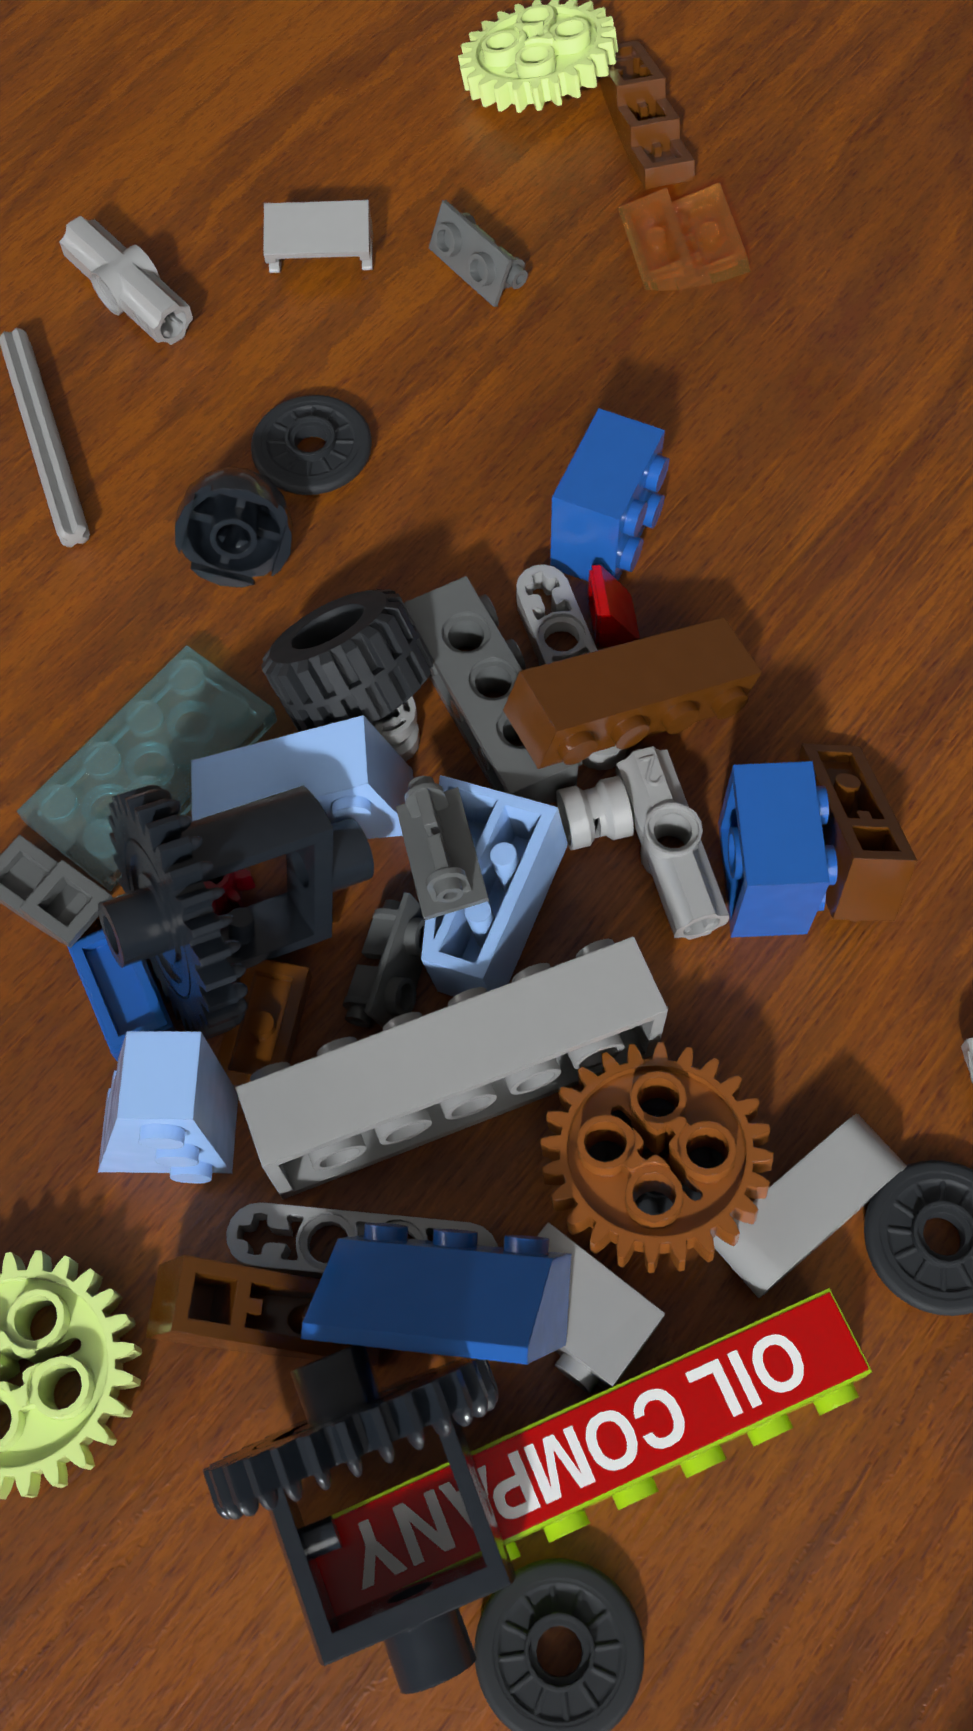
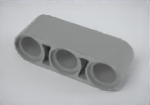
M857 1113L768 1189L766 1199H756L753 1201L759 1209L754 1224L733 1219L740 1232L738 1243L734 1247L715 1236L713 1238L714 1248L758 1298H761L865 1206L873 1195L899 1172H902L907 1165Z

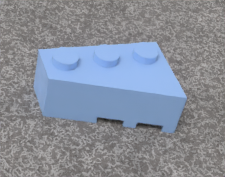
M362 715L191 760L192 821L304 785L317 799L331 824L352 818L360 825L367 839L403 836L396 806L405 803L404 796L409 790V782L413 779V770L368 719Z
M440 775L439 785L442 786L444 791L457 787L459 789L489 898L488 902L425 920L421 960L437 991L455 997L472 988L483 987L488 992L509 983L568 846L558 807Z
M126 1032L118 1058L117 1071L113 1073L112 1085L107 1092L98 1172L170 1173L171 1180L182 1183H207L212 1180V1173H232L238 1094L202 1032Z

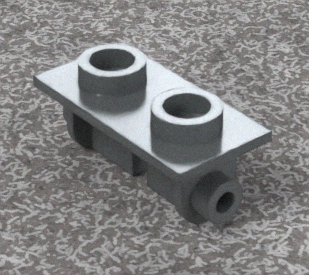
M443 200L429 249L493 307L498 306L503 289L509 287L519 289L526 282L528 272L525 270L524 261L519 257H513L502 246L498 247L494 243L495 240L476 224L475 218L471 214L460 213L449 202Z
M419 776L412 779L408 784L409 790L404 796L405 803L396 806L424 920L488 902V894L458 787L444 791L442 786L434 783V779L430 776Z
M404 892L401 902L390 899L385 900L383 907L377 908L374 911L373 920L361 953L366 958L379 959L378 967L357 964L347 996L342 1004L347 1009L345 1020L355 1026L368 1028L373 1019L383 1028L390 1020L410 1013L414 1008L416 987L424 965L421 956L425 920L420 903L410 893Z

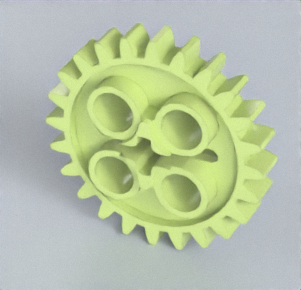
M534 0L532 6L526 9L522 5L516 4L515 12L510 15L502 11L497 12L498 21L481 22L483 31L470 32V42L461 45L463 54L458 56L465 91H470L472 100L481 98L483 107L496 102L498 111L501 112L511 104H515L517 113H521L528 104H534L536 110L540 111L546 101L552 100L554 104L560 106L563 102L562 96L568 94L579 98L581 97L580 87L595 88L597 86L596 77L608 76V65L616 64L615 53L618 52V44L612 16L606 17L605 8L603 7L594 10L592 1H588L578 7L577 0H569L565 4H560L559 0H551L548 5H542L540 0Z
M39 1250L34 1252L27 1270L22 1259L12 1252L5 1253L2 1274H0V1405H8L11 1410L12 1420L10 1429L0 1439V1499H7L14 1480L21 1496L37 1497L40 1489L41 1474H44L45 1478L54 1487L63 1488L67 1486L68 1472L66 1463L69 1461L83 1469L91 1470L94 1468V1459L88 1446L93 1440L112 1446L116 1444V1437L106 1426L109 1417H131L133 1413L126 1404L117 1399L119 1392L123 1389H131L141 1385V1379L123 1371V1363L140 1356L142 1348L133 1343L120 1341V1337L136 1325L135 1320L127 1314L110 1317V1314L121 1302V1295L112 1288L96 1295L103 1277L89 1269L76 1279L78 1263L67 1256H64L57 1263L53 1271L51 1257ZM54 1305L57 1311V1320L54 1328L44 1338L34 1341L30 1331L33 1317L43 1307ZM79 1339L81 1341V1348L77 1352L67 1357H53L68 1348L74 1340ZM24 1358L35 1363V1365L22 1372L24 1385L19 1387L6 1382L20 1372L18 1361ZM78 1371L82 1382L80 1395L69 1407L59 1410L54 1402L55 1386L59 1379L68 1372Z

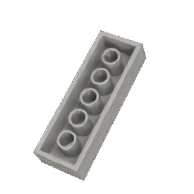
M634 936L614 943L612 939H602L582 948L576 954L575 959L551 967L549 963H539L527 967L513 977L512 983L488 992L483 987L466 990L453 997L448 1002V1007L425 1016H422L420 1012L400 1015L387 1022L383 1026V1032L359 1041L354 1037H344L331 1041L317 1051V1057L293 1066L287 1062L265 1066L251 1075V1082L235 1088L262 1168L281 1198L286 1199L559 1092L561 1087L570 1088L578 1085V1069L580 1067H584L600 1076L603 1074L602 1054L605 1052L609 1053L619 1065L628 1063V1047L630 1044L636 1045L643 1059L652 1056L657 1043L661 1040L668 1009Z

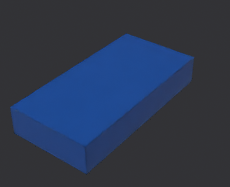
M103 929L78 939L71 948L68 947L107 1045L116 1061H118L127 1031L177 1032L146 960L121 968L112 955Z

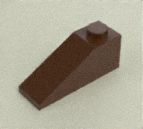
M802 743L799 752L800 762L813 761L816 786H825L828 793L829 816L827 824L822 825L824 844L833 845L836 850L838 865L836 884L829 885L826 891V904L832 919L856 922L864 920L895 921L916 866L917 858L861 746Z
M182 1255L159 1265L146 1338L212 1349L318 1360L353 1346L350 1344L301 1339L302 1322L320 1282L318 1279L189 1255ZM366 1346L372 1366L378 1365L380 1348Z

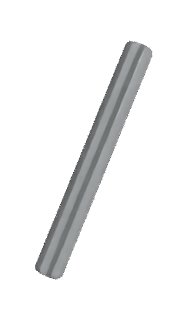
M15 328L12 332L4 331L0 336V346L56 533L61 544L66 547H73L77 543L84 544L88 541L90 532L27 332L21 328Z

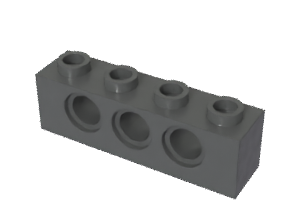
M465 576L404 602L433 659V667L430 669L431 674L429 678L491 788L549 805L556 802L557 790L577 786L578 767L582 765V761L572 765H566L564 762L538 769L525 746H516L509 743L511 740L519 738L503 709L519 672L526 670V665L517 643L512 638L505 641L498 630V616L489 597L486 594L478 596L469 579ZM462 647H474V648H476V649L471 650V651H460V650H458L459 648H462ZM493 691L505 694L498 698H489L483 696L484 694Z

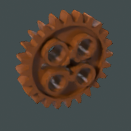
M658 1042L654 1049L653 1058L643 1060L636 1045L630 1044L628 1047V1063L619 1065L609 1053L605 1052L602 1054L603 1074L597 1076L592 1071L580 1067L578 1069V1081L582 1091L578 1092L571 1088L561 1087L559 1090L560 1104L567 1112L548 1111L546 1115L547 1127L556 1135L541 1138L542 1156L556 1161L542 1167L544 1183L548 1185H562L551 1194L552 1207L554 1211L575 1207L567 1220L568 1232L574 1235L591 1227L593 1230L590 1238V1252L596 1255L610 1242L617 1244V1261L620 1267H624L630 1260L633 1252L637 1251L644 1253L648 1273H654L660 1254L667 1253L670 1254L677 1270L685 1271L687 1250L693 1247L709 1263L714 1259L713 1237L716 1235L725 1243L734 1247L738 1243L740 1232L733 1218L744 1223L754 1224L759 1209L749 1198L766 1199L770 1182L757 1173L771 1170L774 1153L757 1147L768 1142L770 1127L769 1124L750 1123L758 1114L760 1102L757 1098L737 1102L736 1099L740 1093L742 1079L737 1075L719 1083L716 1080L719 1060L716 1058L707 1062L700 1070L692 1067L693 1049L690 1047L685 1048L677 1062L668 1060L664 1042ZM660 1098L673 1104L675 1110L667 1116L655 1117L644 1112L641 1106L650 1099ZM615 1110L622 1111L631 1120L633 1130L620 1118L612 1116V1113ZM602 1141L614 1142L624 1150L619 1158L609 1162L595 1160L588 1154V1151L593 1145ZM644 1144L655 1154L662 1152L664 1149L668 1150V1164L658 1155L651 1156L645 1160L643 1158ZM708 1147L719 1152L725 1161L716 1168L706 1169L694 1164L688 1155L697 1148ZM679 1179L691 1190L699 1192L702 1198L697 1201L690 1199L683 1191ZM655 1191L667 1196L673 1203V1206L663 1214L651 1215L641 1211L636 1206L635 1201L640 1195Z

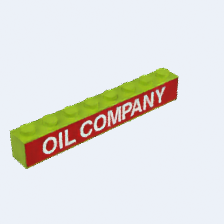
M830 1288L482 1446L471 1453L512 1561L521 1556L515 1542L543 1529L548 1542L555 1541L590 1524L585 1509L612 1496L617 1509H623L657 1493L659 1490L653 1477L680 1465L685 1477L689 1478L727 1460L721 1447L722 1444L747 1433L753 1447L793 1429L794 1427L787 1414L813 1402L820 1416L859 1398L860 1396L853 1383L871 1374L872 1370ZM447 1462L332 1515L340 1535L342 1547L320 1556L316 1560L332 1608L337 1617L482 1554L450 1464Z

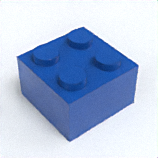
M598 408L552 496L550 566H554L565 574L585 581L589 580V570L592 569V565L601 564L618 581L624 570L628 572L634 570L643 547V539L640 536L645 526L652 529L655 527L664 504L665 496L657 492L664 482L669 466V458L662 456L665 430Z
M813 761L738 764L732 767L718 821L731 938L808 934L817 911H823L825 908L826 891L829 885L836 884L838 865L834 846L824 844L822 825H826L828 822V793L825 786H816Z

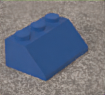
M365 1223L364 1235L337 1239L302 1322L301 1339L529 1364L566 1346L571 1253L550 1252L549 1238L505 1235L504 1247L477 1245L478 1232L434 1229L433 1241L407 1239V1225Z

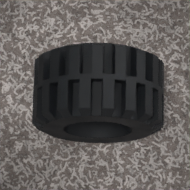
M375 589L346 595L305 615L279 636L265 653L261 665L265 676L298 732L362 715L371 724L382 719L400 707L421 688V685L431 674L430 669L433 667V659L399 593L396 594L394 590Z

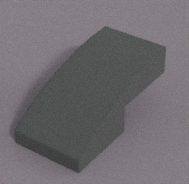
M18 835L0 855V903L33 926L70 948L99 916L98 903L112 898L108 892L65 861L61 860L58 863L21 835Z

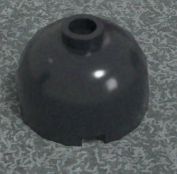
M225 467L204 474L187 489L176 514L175 545L179 553L182 549L184 556L191 561L190 569L199 577L220 586L243 588L255 585V580L252 577L264 576L270 571L272 577L281 571L291 553V514L284 495L266 477L247 468Z

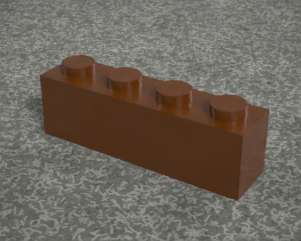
M722 617L522 670L517 676L503 711L538 769L564 762L566 765H572L583 761L594 752L614 746L618 749H626L637 744L644 737L667 731L669 734H676L687 729L695 722L715 716L718 719L731 717L747 704L749 699L747 695L762 671L729 623Z

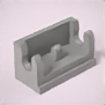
M369 200L264 203L263 255L265 262L269 263V273L281 272V259L359 256L360 260H362V270H373V228Z

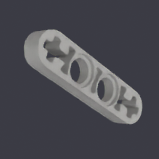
M544 564L535 565L524 570L516 584V603L539 665L597 651L570 584L563 572L554 566ZM543 589L546 595H552V613L545 616V606L541 597L538 594H533L534 590ZM563 631L575 636L578 643L574 648L560 652L548 647L545 640L549 635ZM614 746L594 752L584 759L582 763L591 769H612L618 762L624 760L628 748L618 749Z
M264 1202L252 1203L239 1209L231 1218L226 1231L227 1245L232 1255L243 1266L312 1278H321L327 1263L315 1260L310 1253L312 1236L324 1226L334 1225L340 1227L348 1234V1237L364 1235L365 1223L407 1225L408 1234L417 1240H428V1236L433 1235L434 1229L469 1230L478 1232L477 1245L498 1247L493 1235L483 1226L470 1222ZM267 1220V1225L272 1233L293 1237L292 1222H302L296 1235L298 1259L287 1260L291 1252L288 1245L273 1242L265 1243L262 1248V1254L254 1255L251 1245L243 1240L244 1233L255 1232L259 1221Z

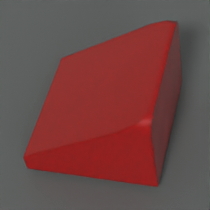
M601 564L592 565V569L589 570L587 602L595 644H598V648L639 640L640 635L630 593Z

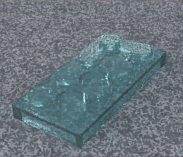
M186 645L17 810V813L24 823L111 891L119 883L118 878L122 877L113 858L116 850L109 836V833L113 832L108 821V816L112 815L109 809V803L113 802L112 796L146 785H157L162 789L168 790L172 795V799L181 803V810L177 816L186 815L192 809L191 760L255 744L278 721L275 710Z

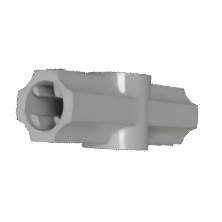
M79 216L66 225V232L59 241L64 256L91 280L98 297L113 314L119 316L125 312L157 343L168 342L170 345H173L185 336L186 329L193 320L190 306L160 279L153 262L140 247L132 245L126 248L95 219L86 220Z
M652 746L633 751L630 756L616 764L615 772L622 779L629 798L633 823L641 843V863L654 879L674 938L682 937L690 940L709 935L715 929L727 924L729 913L701 841L703 832L701 820L697 813L689 808L668 750H658ZM663 836L676 837L684 843V846L668 848L660 844L657 839Z

